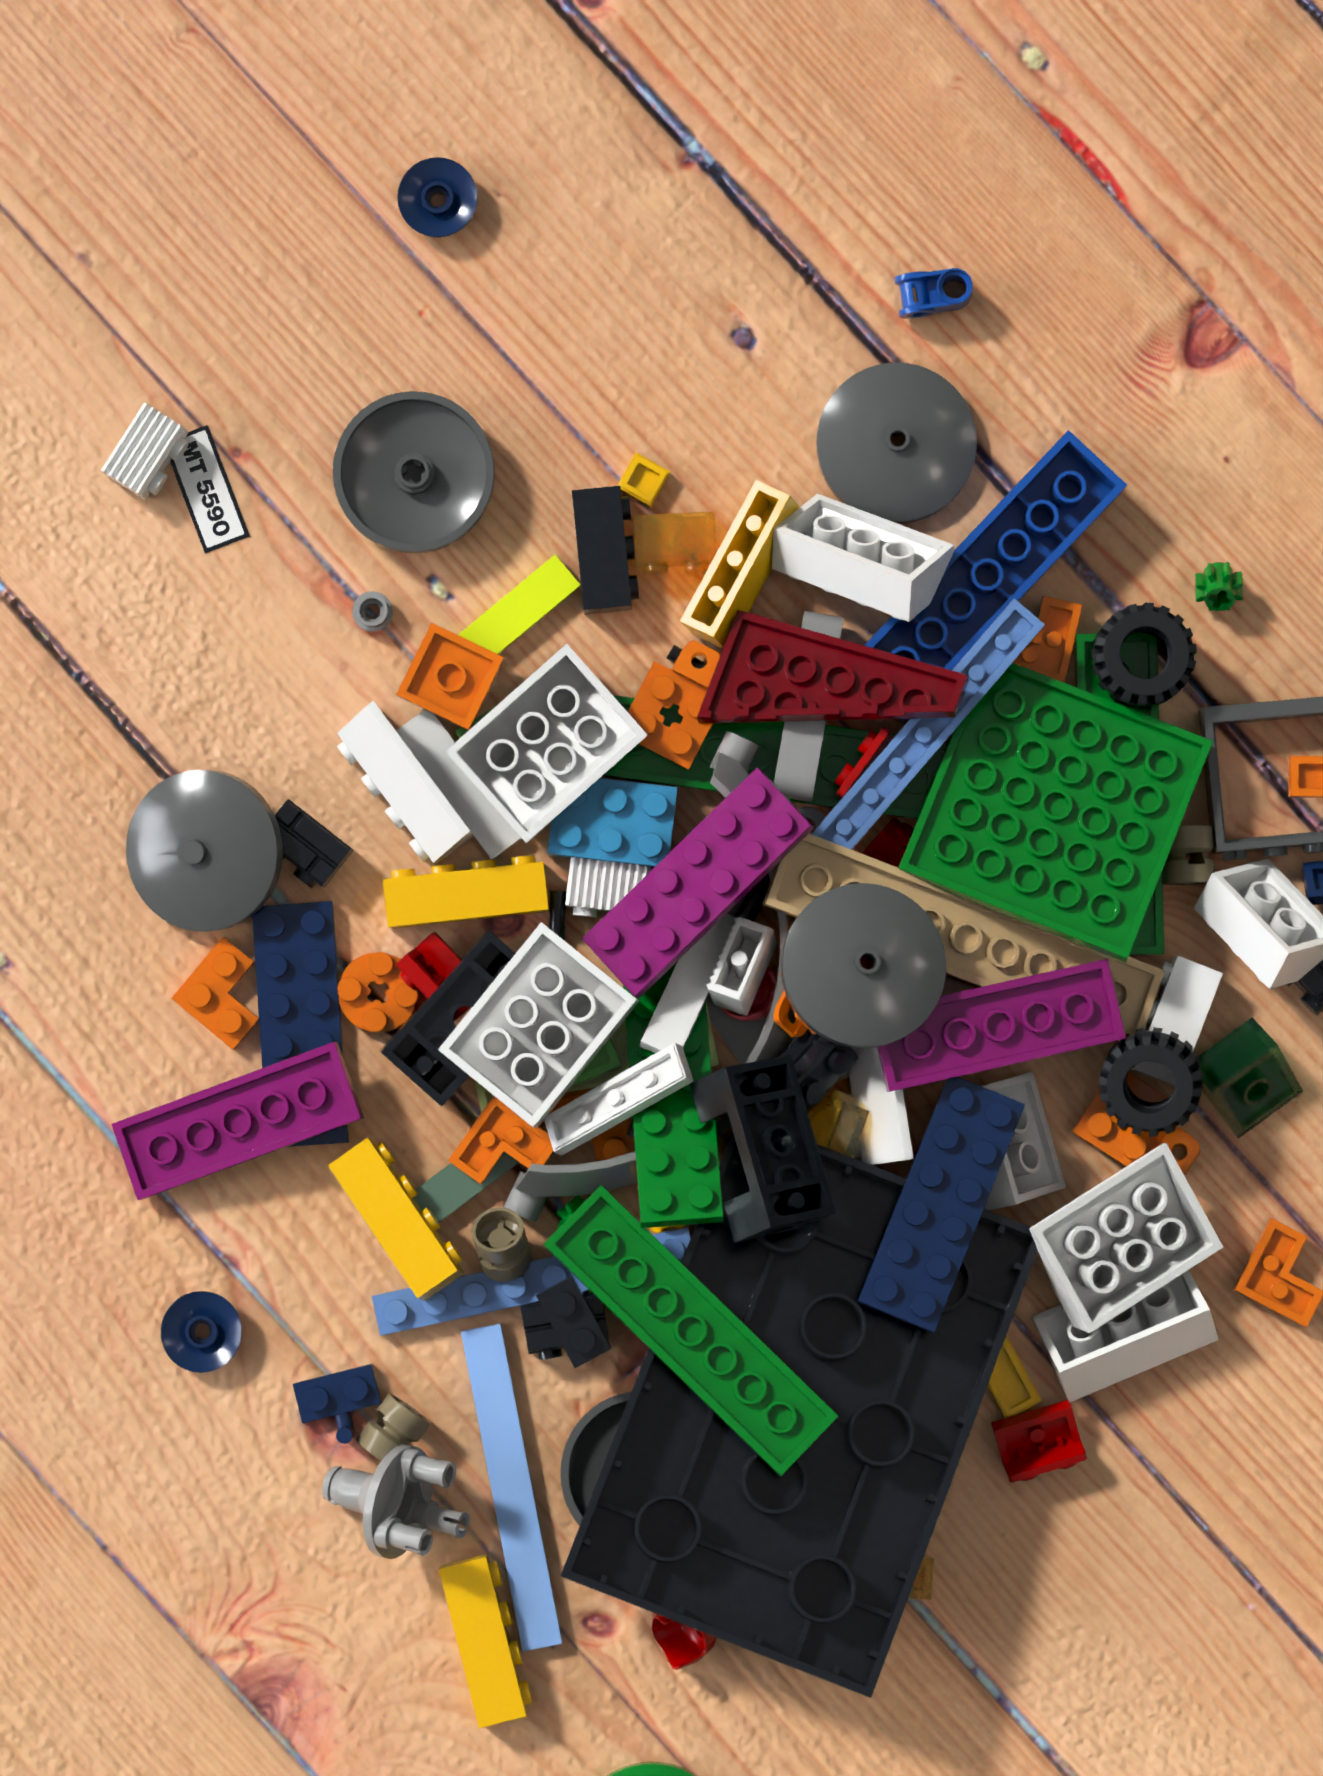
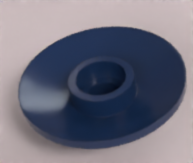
M428 158L416 163L404 174L398 188V207L405 222L416 232L434 238L451 236L462 230L475 213L477 207L476 185L470 173L459 163L447 158ZM436 194H441L446 198L445 204L441 207H435L431 204V198Z
M196 1291L181 1296L167 1309L162 1320L161 1340L167 1355L174 1363L188 1371L203 1373L221 1368L234 1357L241 1343L242 1325L236 1309L227 1299L213 1292ZM200 1323L207 1324L210 1328V1335L206 1339H201L196 1335V1327Z

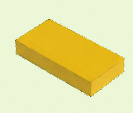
M1006 1335L987 1386L1004 1418H1009L1027 1410L1042 1400Z

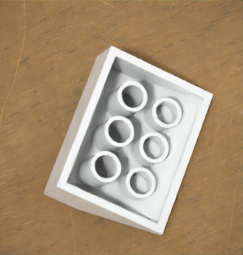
M566 644L448 748L445 753L527 843L648 734L570 646Z
M541 922L438 1050L533 1128H538L640 1001Z
M1162 1143L1029 1228L1054 1293L1072 1325L1087 1333L1098 1329L1223 1248L1167 1143Z

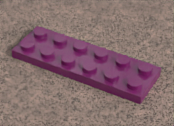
M756 768L582 939L629 992L639 999L815 827L764 772Z
M1108 959L940 996L933 1012L920 1027L897 1042L877 1047L886 1089L887 1092L1126 1039L1109 962Z
M332 1042L111 1125L137 1200H143L364 1119L339 1044L338 1042Z

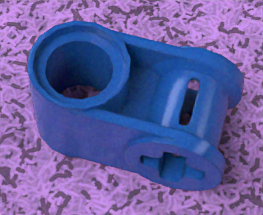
M959 268L931 272H911L894 278L895 284L900 287L902 309L899 311V317L902 319L957 311L968 305L972 297L973 283L971 277L966 271ZM950 281H959L965 286V294L959 298H950L944 293V285ZM912 288L916 289L917 302H914Z

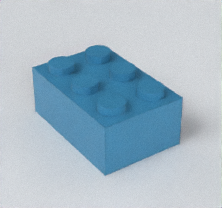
M599 778L551 821L548 856L568 859L576 857L651 866L653 869L670 853L678 787Z

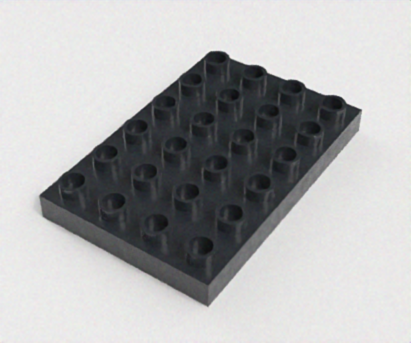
M732 1130L719 1164L723 1222L696 1224L681 1263L814 1391L838 1417L780 1477L648 1348L560 1577L871 1698L1038 1250L1029 1230L1030 1226L983 1209L934 1333H931L857 1302L906 1178L817 1144L836 1214L799 1229L734 1242L723 1203L749 1192L750 1189ZM771 1133L772 1146L781 1152V1139L778 1135Z

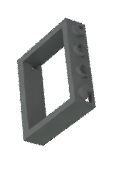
M1323 697L1212 706L1200 709L1198 712L1201 736L1213 741L1204 763L1209 825L1213 826L1214 849L1212 854L1223 853V860L1227 861L1248 858L1247 851L1263 850L1264 857L1288 855L1287 847L1303 846L1304 853L1323 852V831L1226 840L1215 725L1323 716Z

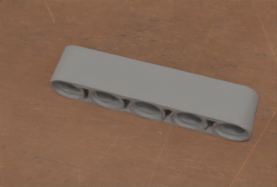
M804 611L801 628L840 639L844 617ZM826 721L784 722L774 784L787 798L812 802Z

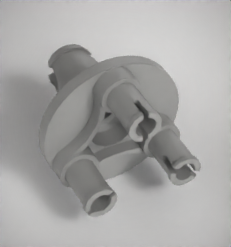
M403 1444L393 1448L382 1459L374 1474L355 1469L341 1468L342 1466H334L330 1468L324 1478L322 1485L324 1499L334 1505H340L346 1509L363 1513L365 1541L369 1550L376 1556L395 1559L406 1551L424 1556L431 1548L433 1535L430 1534L433 1530L453 1535L456 1538H462L467 1530L459 1528L458 1524L469 1527L470 1519L467 1513L439 1507L436 1501L431 1500L433 1484L440 1485L443 1488L452 1485L456 1476L455 1464L450 1461L446 1462L428 1457L419 1447Z

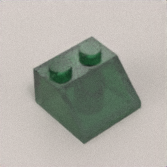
M1253 1017L1199 1055L1201 1060L1200 1068L1204 1073L1202 1090L1238 1139L1303 1092L1278 1044Z

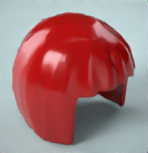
M652 1613V1632L654 1638L663 1649L672 1669L679 1670L698 1662L714 1647L715 1637Z

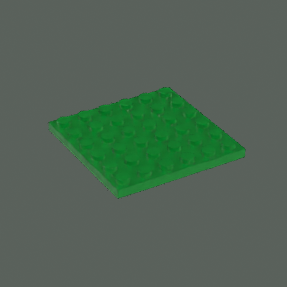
M1012 663L955 729L898 869L948 893L1126 963L1213 741Z

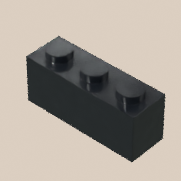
M620 486L572 490L584 615L632 610L631 600L639 599L637 575L629 576L627 560L635 559L633 535L625 536L623 520H631L629 496H621Z

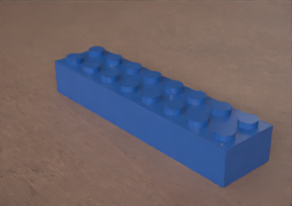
M1068 430L954 550L931 603L909 622L895 619L891 616L864 646L953 670L1014 598L1018 602L1123 492L1127 484ZM899 719V720H900L902 723H904L907 719Z

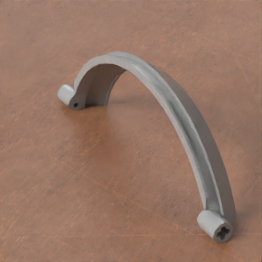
M726 731L710 765V768L714 770L710 783L724 798L749 776L747 771L759 745L729 731ZM775 867L768 873L770 881L773 876ZM777 911L780 957L776 988L761 1035L746 1063L780 1057L788 1049L792 1037L777 1025L773 1019L775 1006L784 990L782 977L779 975L781 972L782 949L787 933L796 919L780 911ZM790 1009L788 1018L791 1023H794L796 1020L795 1014ZM729 1116L715 1121L717 1139L732 1127ZM635 1151L607 1160L582 1164L543 1165L531 1163L527 1172L520 1171L504 1208L515 1211L519 1216L527 1220L537 1222L548 1197L593 1194L600 1185L607 1191L636 1184L638 1181Z

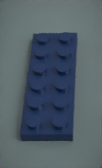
M333 901L262 906L252 916L262 1068L332 1042H338L343 1055L341 1011L337 989L339 981ZM348 1125L288 1147L349 1143Z
M960 1077L946 1079L857 1300L858 1303L931 1333L935 1332L1025 1104Z

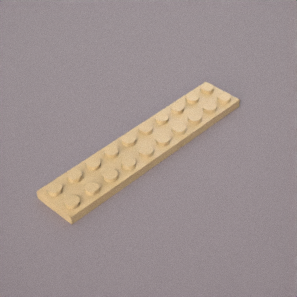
M808 834L775 867L762 905L795 918L798 917L809 903L820 895L834 888L849 884L869 883L881 885L908 896L928 914L939 932L945 950L946 975L976 987L988 986L1108 959L1125 1035L1129 1034L1131 1036L1135 1034L1137 1029L1145 1028L1165 971L1163 969L1128 957L1125 963L948 893L898 869V867L812 834Z

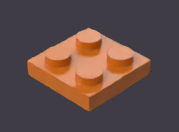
M431 622L396 696L469 731L504 661V657Z

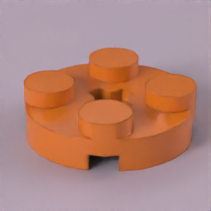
M384 952L367 953L353 960L344 970L337 987L339 1004L346 1018L358 1028L371 1032L392 1031L402 1026L413 1015L417 1005L418 990L411 989L400 977L401 970L396 966L401 960L400 958ZM375 982L378 985H382L385 982L388 985L389 989L385 992L388 998L386 1002L381 1003L378 999L371 1002L368 999V995L371 993L369 988L371 983Z

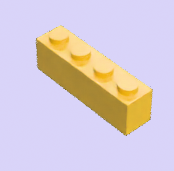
M757 480L755 481L680 620L694 636L723 649L737 611H750L772 570L774 528L800 508L790 495Z
M535 855L513 857L511 858L512 865L496 867L495 860L471 862L472 869L456 871L455 864L432 866V874L415 875L414 868L391 871V878L382 879L387 926L389 929L550 912L544 861L536 862Z
M367 1137L328 1166L417 1299L426 1301L464 1274L459 1266L463 1258L450 1240L446 1243L442 1241L436 1232L441 1225L430 1209L427 1207L422 1210L414 1199L419 1193L405 1174L401 1177L398 1176L391 1165L396 1159L383 1141L377 1144L374 1140Z
M488 1553L440 1565L439 1573L478 1727L483 1728L526 1717V1705L533 1704L528 1681H520L516 1666L523 1664L518 1641L510 1642L506 1626L512 1625L513 1622L508 1602H500L496 1586L503 1585L497 1561L490 1563Z

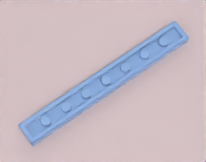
M499 1323L461 1331L522 1652L562 1644L502 1326Z

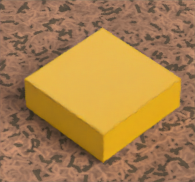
M636 452L617 486H620L621 492L651 508L671 472Z

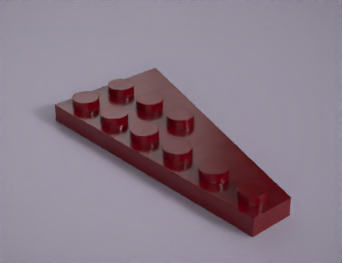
M738 610L699 710L697 720L700 724L954 718L957 715L969 680L966 674Z

